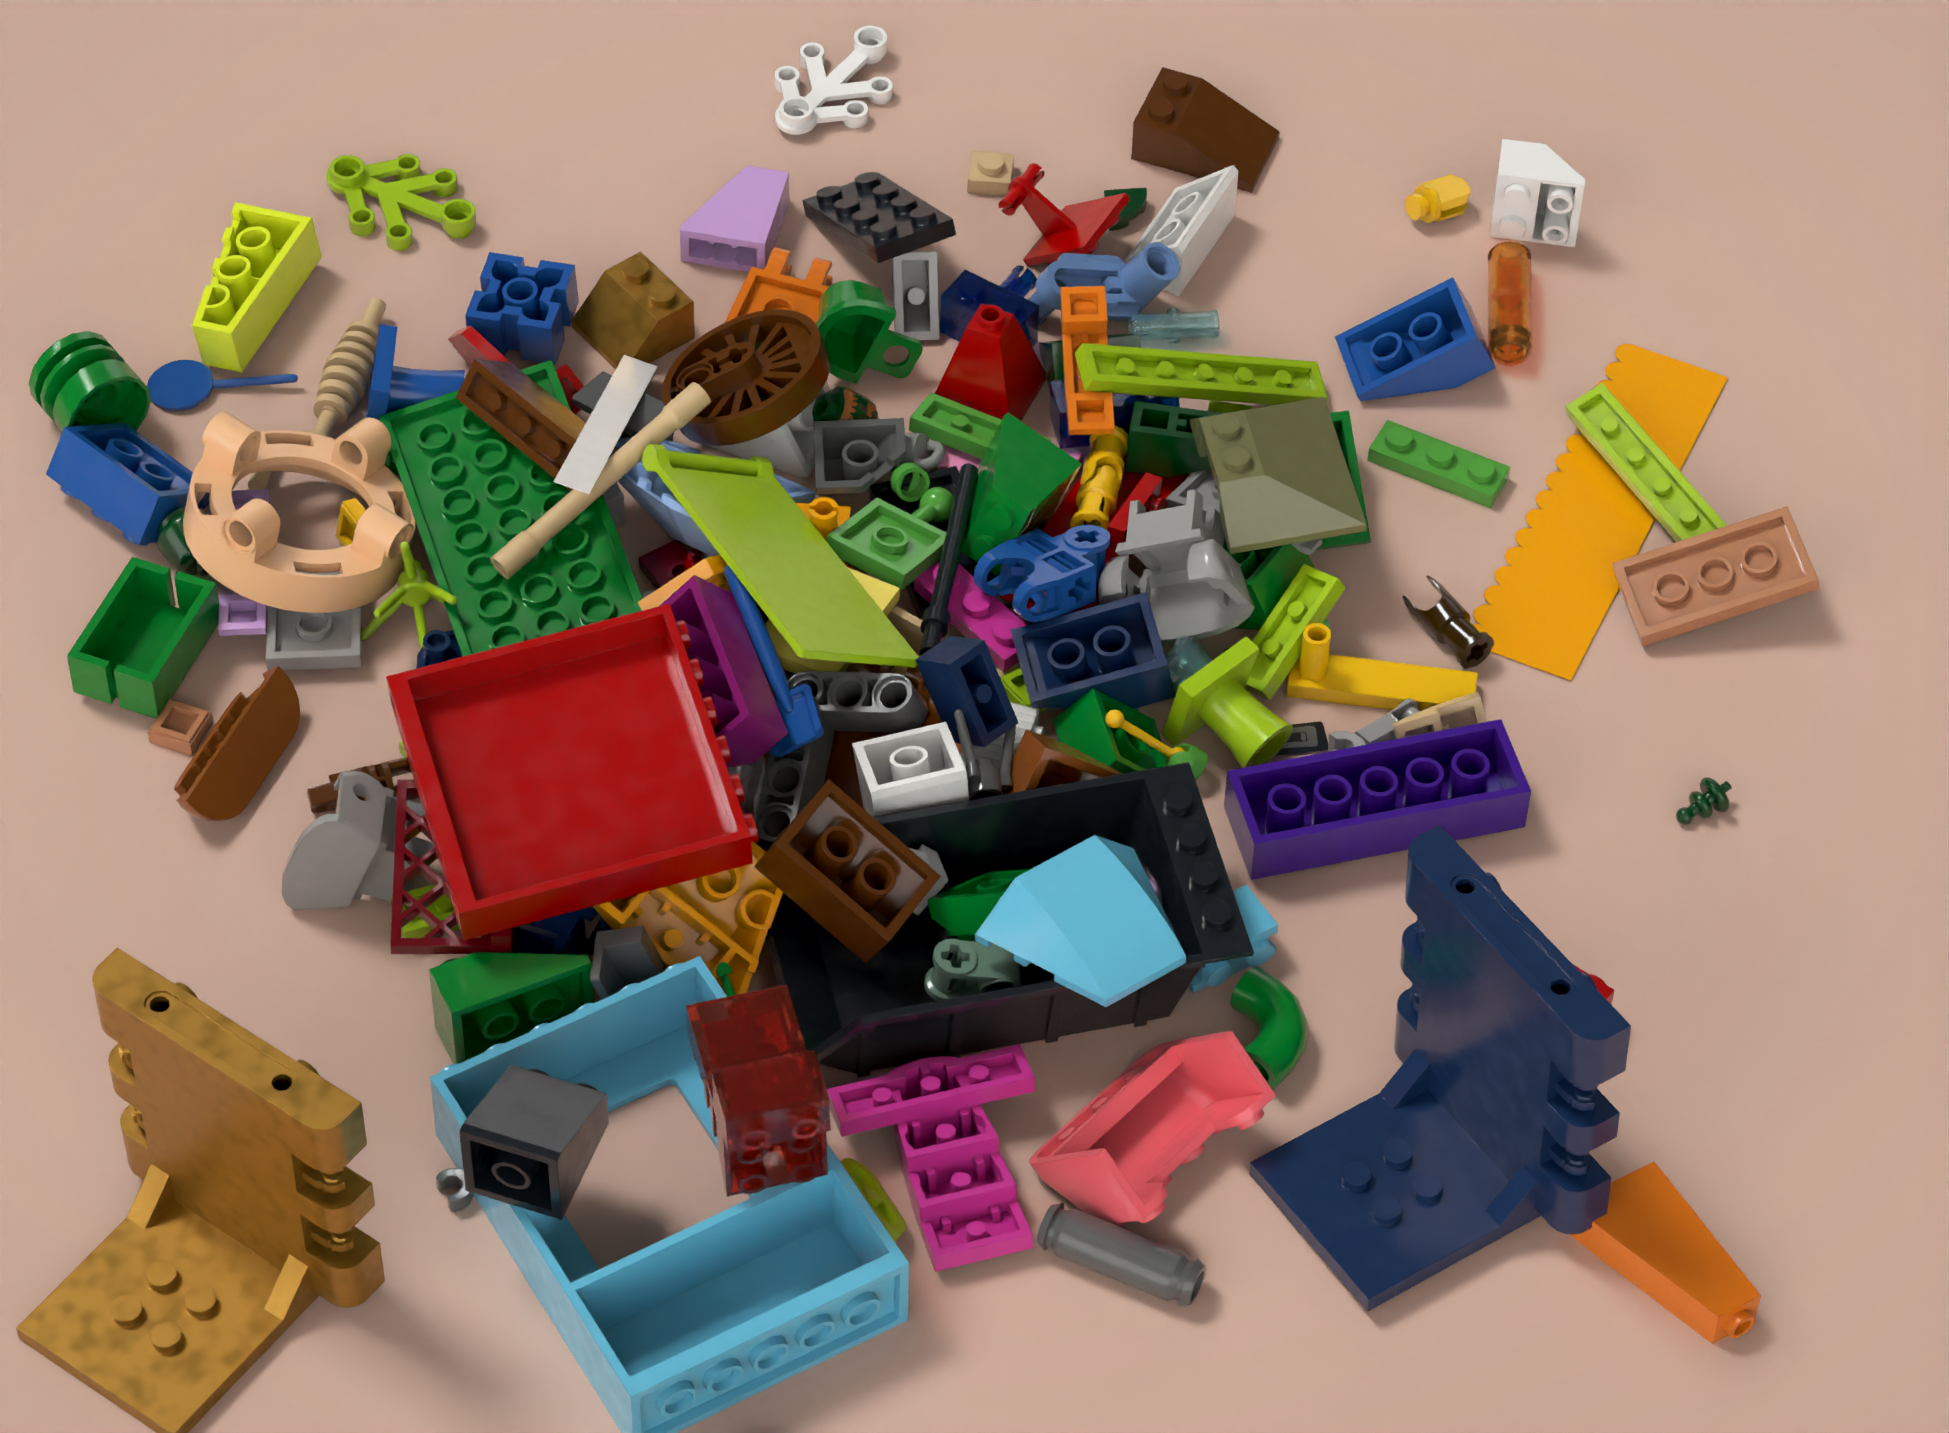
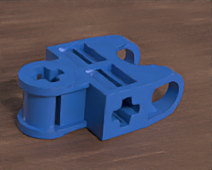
M1095 525L1076 526L1055 537L1049 536L1040 529L1033 530L1003 542L986 552L975 567V586L991 596L1014 594L1012 602L1014 611L1030 622H1039L1064 615L1096 602V587H1098L1101 572L1106 565V549L1110 546V533L1106 529ZM1001 563L1000 575L987 582L989 571L995 565ZM1029 598H1032L1035 605L1027 609V602Z

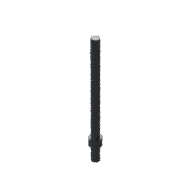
M970 463L964 464L960 468L930 607L925 609L920 629L923 633V639L919 652L920 656L940 643L942 638L948 634L951 621L948 608L978 476V468Z

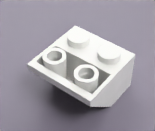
M1502 139L1489 237L1575 247L1585 178L1546 144Z

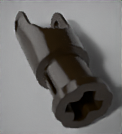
M1427 575L1428 581L1442 595L1441 600L1434 607L1424 611L1417 609L1403 595L1402 598L1405 605L1438 642L1448 644L1457 654V662L1462 667L1477 666L1489 656L1494 646L1493 638L1486 632L1480 633L1470 622V614L1439 582Z

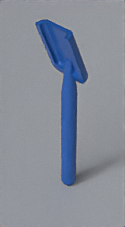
M726 565L724 568L725 577L766 679L776 695L774 699L788 732L786 736L769 749L773 756L781 757L823 735L824 730L809 685L802 684L789 690L785 672L756 601L730 567Z

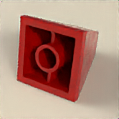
M981 304L967 325L935 394L1001 420L1009 412L1022 421L1046 381L1047 373L1015 315L1003 311L996 305Z

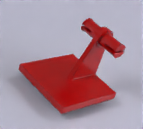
M1029 164L1021 177H1015L1008 186L1009 192L998 204L999 208H1003L1001 211L1008 216L1014 215L1017 208L1022 204L1042 233L1040 239L1023 259L1027 266L1042 263L1050 265L1056 262L1063 253L1092 254L1098 248V241L1106 230L1113 227L1119 221L1120 212L1130 201L1128 195L1122 193L1067 205L1060 211L1035 188L1037 183L1044 177V170L1040 171L1042 167L1038 164Z

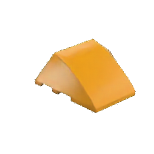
M752 843L753 864L593 907L612 929L644 926L667 968L676 963H685L700 956L724 992L721 980L717 978L715 970L719 963H728L733 971L728 976L734 991L745 999L751 978L759 962L758 958L768 929L771 928L783 892L754 867L766 851L756 843Z

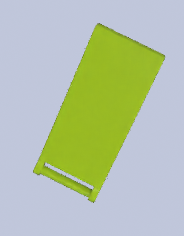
M649 444L645 447L642 455L643 467L648 472H656L799 657L912 668L917 666L915 659L919 656L774 476L772 462L768 457L752 456L748 460L668 451L664 445Z

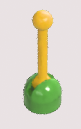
M1115 709L1106 714L1105 721L1110 728L1116 729L1120 727L1167 756V766L1189 762L1195 781L1203 773L1208 760L1206 752L1188 743L1178 744L1170 748L1126 721L1121 711Z

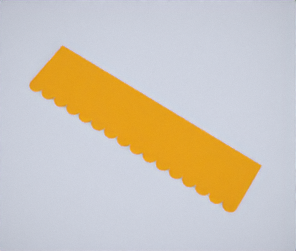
M1622 344L1615 349V356L1621 362L1608 364L1605 368V373L1609 379L1598 382L1596 386L1601 383L1606 386L1680 471L1728 377L1636 345ZM1582 433L1568 437L1566 447L1570 452L1560 454L1556 458V466L1561 471H1554L1546 477V485L1551 490H1543L1536 495V504L1542 509L1530 510L1525 517L1526 523L1530 527L1522 528L1516 532L1515 540L1521 547H1512L1505 552V560L1511 566H1502L1495 571L1494 578L1500 585H1492L1484 591V599L1490 605H1480L1473 613L1475 621L1479 623L1473 625L1480 633L1486 632L1494 640V646L1490 652L1569 681L1575 675L1619 590L1613 573L1612 563L1636 556L1655 520L1652 513Z

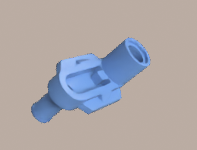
M1157 242L1146 245L1128 264L1123 262L1118 256L1063 253L1056 262L1050 264L1038 276L1036 281L1037 291L1022 303L1021 313L1027 322L1033 325L1038 322V325H1041L1055 309L1061 310L1060 287L1105 286L1107 320L1131 321L1138 312L1142 311L1178 276L1180 271L1179 261L1170 248Z

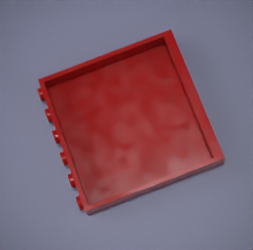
M670 604L386 676L393 713L463 941L753 864L751 844L759 842L756 824L751 813L743 815L740 803L745 802L740 778L738 774L729 775L726 764L731 763V756L724 735H715L713 725H717L718 721L712 698L710 696L702 698L699 687L704 686V679L697 658L689 660L686 649L691 648L686 624L684 620L676 622Z

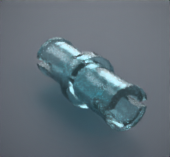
M1178 308L1167 309L1166 313L1128 315V320L1131 321L1128 322V333L1140 334V340L1168 339L1169 343H1179L1181 338H1218L1220 324L1217 310L1179 312Z

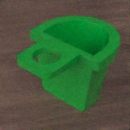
M845 280L828 287L822 294L819 303V319L816 325L830 357L829 373L840 379L857 384L866 367L897 378H906L922 354L923 348L920 341L888 330L897 314L895 308L888 306L880 288L860 281ZM892 346H903L908 350L907 358L898 364L888 363L883 358L884 352Z

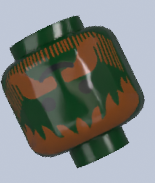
M836 387L829 390L825 395L817 399L812 410L813 422L879 419L876 405L870 399L846 387Z

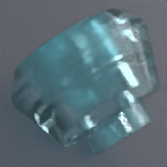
M1179 637L1166 655L1175 695L1182 682L1213 661L1203 646L1193 637Z

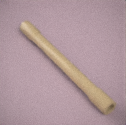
M695 382L687 386L663 407L658 416L608 458L590 494L575 489L571 490L527 530L517 534L490 558L494 568L504 578L510 579L533 559L548 541L642 460L643 451L647 445H660L674 431L683 428L707 407L711 400L706 391Z

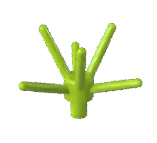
M404 541L400 545L404 565L403 572L398 577V588L375 609V618L362 631V641L367 640L404 603L413 607L421 650L423 638L427 634L423 605L430 598L442 604L445 601L455 605L457 597L430 582L429 574L422 570L419 561L413 560L410 545Z

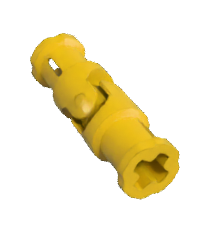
M1115 426L1114 434L1090 435L1091 453L1087 455L1084 461L1080 481L1082 486L1079 488L1076 496L1078 512L1071 518V528L1083 525L1085 520L1087 521L1086 525H1095L1108 530V525L1110 524L1109 516L1116 509L1118 491L1124 473L1122 457L1126 455L1128 450V434Z

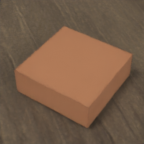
M169 698L148 731L149 742L192 756L214 723L212 712Z

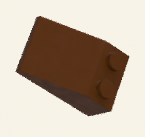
M1162 67L1133 122L1131 159L1197 178L1205 177L1234 165L1239 171L1237 189L1252 193L1279 139L1280 131L1203 78Z

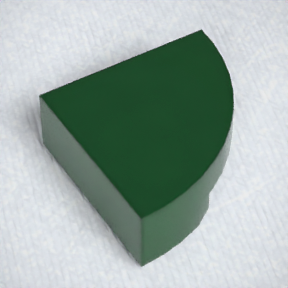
M1147 188L1104 190V197L1126 193L1130 198V201L1119 214V221L1109 228V231L1120 230L1129 226V221L1144 212Z

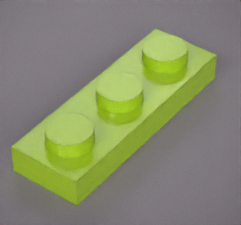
M1303 564L1252 640L1259 648L1245 690L1267 700L1272 699L1301 655L1305 627L1312 623L1322 624L1346 587L1339 578Z

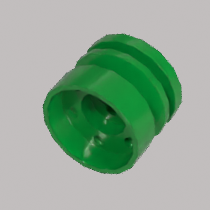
M91 331L72 333L56 341L42 353L32 369L29 380L31 396L62 432L64 427L126 423L137 431L146 418L151 403L149 388L101 334Z

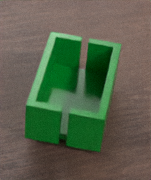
M132 557L67 655L73 692L112 704L115 698H119L121 708L157 718L169 698H172L218 626L219 598L217 584L178 571L174 577L179 608L175 607L176 603L170 568Z

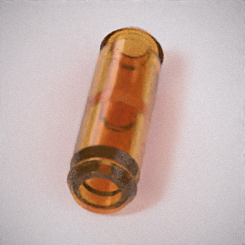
M1507 239L1498 242L1488 253V349L1491 357L1499 364L1514 366L1524 362L1532 352V265L1530 250L1520 241Z

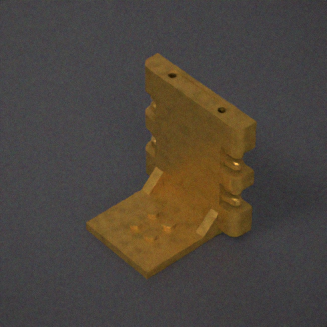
M117 947L96 967L92 981L101 1027L109 1037L119 1042L110 1052L108 1059L114 1091L120 1098L129 1103L120 1119L128 1165L135 1175L143 1179V1182L127 1217L16 1327L18 1338L156 1433H188L318 1296L338 1307H355L368 1300L385 1282L380 1242L355 1227L375 1206L372 1182L346 1166L367 1145L362 1102L322 1078L317 1070L308 1062L301 1059L297 1061L198 999L196 994L187 985L181 982L174 984Z

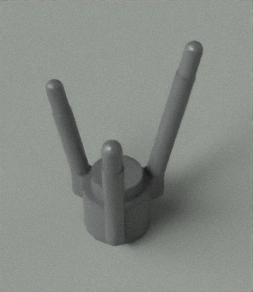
M960 709L955 710L954 716L966 763L969 800L1003 795V791L1011 790L1010 771L1016 725L1005 732L999 771L992 761L975 758L964 713Z

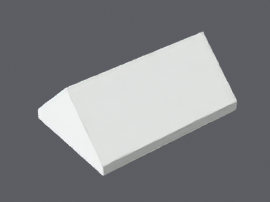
M1229 166L1175 188L1124 262L1128 264L1149 243L1157 242L1164 244L1177 256L1180 271L1178 276L1163 291L1180 296L1235 216L1239 172L1235 166Z

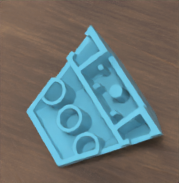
M1096 835L1014 878L975 934V942L987 948L995 944L1013 953L1015 962L1023 966L1033 963L1053 973L1055 982L1104 1007H1108L1186 963V955L1134 848Z

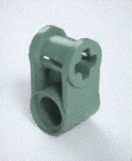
M954 938L945 939L937 944L932 957L934 967L929 969L924 980L927 994L936 1001L1023 986L1021 967L1019 963L1014 961L1013 953L995 944L987 948L975 941H963ZM953 952L951 961L947 960L949 953ZM950 981L954 982L952 990L949 991Z

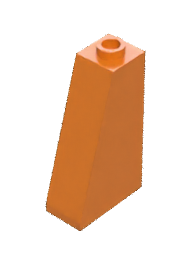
M1655 1161L1611 1182L1607 1214L1594 1220L1592 1228L1579 1234H1569L1712 1344L1727 1336L1732 1339L1738 1338L1747 1333L1755 1323L1761 1298L1760 1293Z

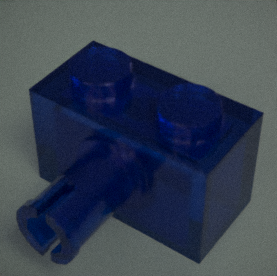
M1018 265L998 286L972 272L964 270L941 295L940 333L960 342L967 325L981 304L996 305L1003 311L1015 315L1033 348L1038 342L1039 305L1024 297L1036 287L1037 278L1035 274L1027 268L1019 277L1020 273L1024 270V266Z

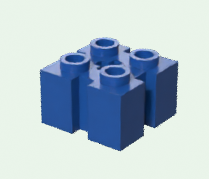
M489 252L480 276L482 291H474L465 314L466 326H472L504 357L507 351L515 350L520 351L521 360L538 363L552 360L553 365H556L565 341L563 326L570 327L579 303L575 265L540 260L538 268L525 266L524 257Z

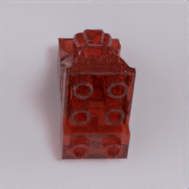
M787 984L686 1005L688 1038L694 1060L697 1061L699 1074L704 1084L707 1108H711L712 1130L714 1137L718 1138L719 1160L727 1197L742 1193L754 1194L765 1188L793 1182L805 1183L816 1177L828 1175L826 1132L831 1131L830 1099L815 1050H806Z

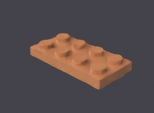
M1788 506L1612 563L1613 573L1642 646H1647L1819 589L1818 577Z

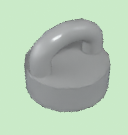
M906 433V458L898 464L911 462L919 465L925 472H928L929 469L937 466L942 461L945 448L938 441H929L925 433Z

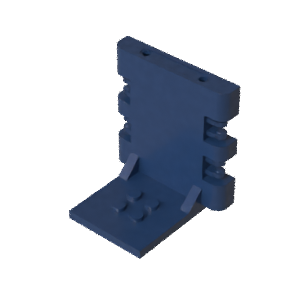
M1440 825L1416 837L1410 843L1408 850L1405 900L1409 908L1417 915L1418 920L1409 925L1402 935L1400 966L1405 976L1412 982L1411 988L1405 990L1399 996L1397 1002L1394 1050L1397 1057L1402 1061V1066L1379 1094L1250 1162L1249 1175L1367 1311L1376 1308L1540 1216L1552 1228L1561 1233L1579 1234L1592 1228V1222L1607 1214L1612 1177L1589 1152L1617 1137L1620 1112L1597 1087L1599 1084L1625 1071L1631 1025L1597 990L1592 978L1588 974L1580 972L1502 891L1497 879L1491 873H1485Z

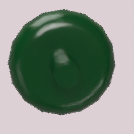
M1710 777L1703 778L1700 782L1702 793L1698 791L1690 793V805L1682 807L1677 811V821L1680 824L1688 825L1697 814L1702 818H1709L1713 813L1712 807L1718 812H1726L1730 806L1726 792L1732 789L1729 782L1725 781L1719 785Z

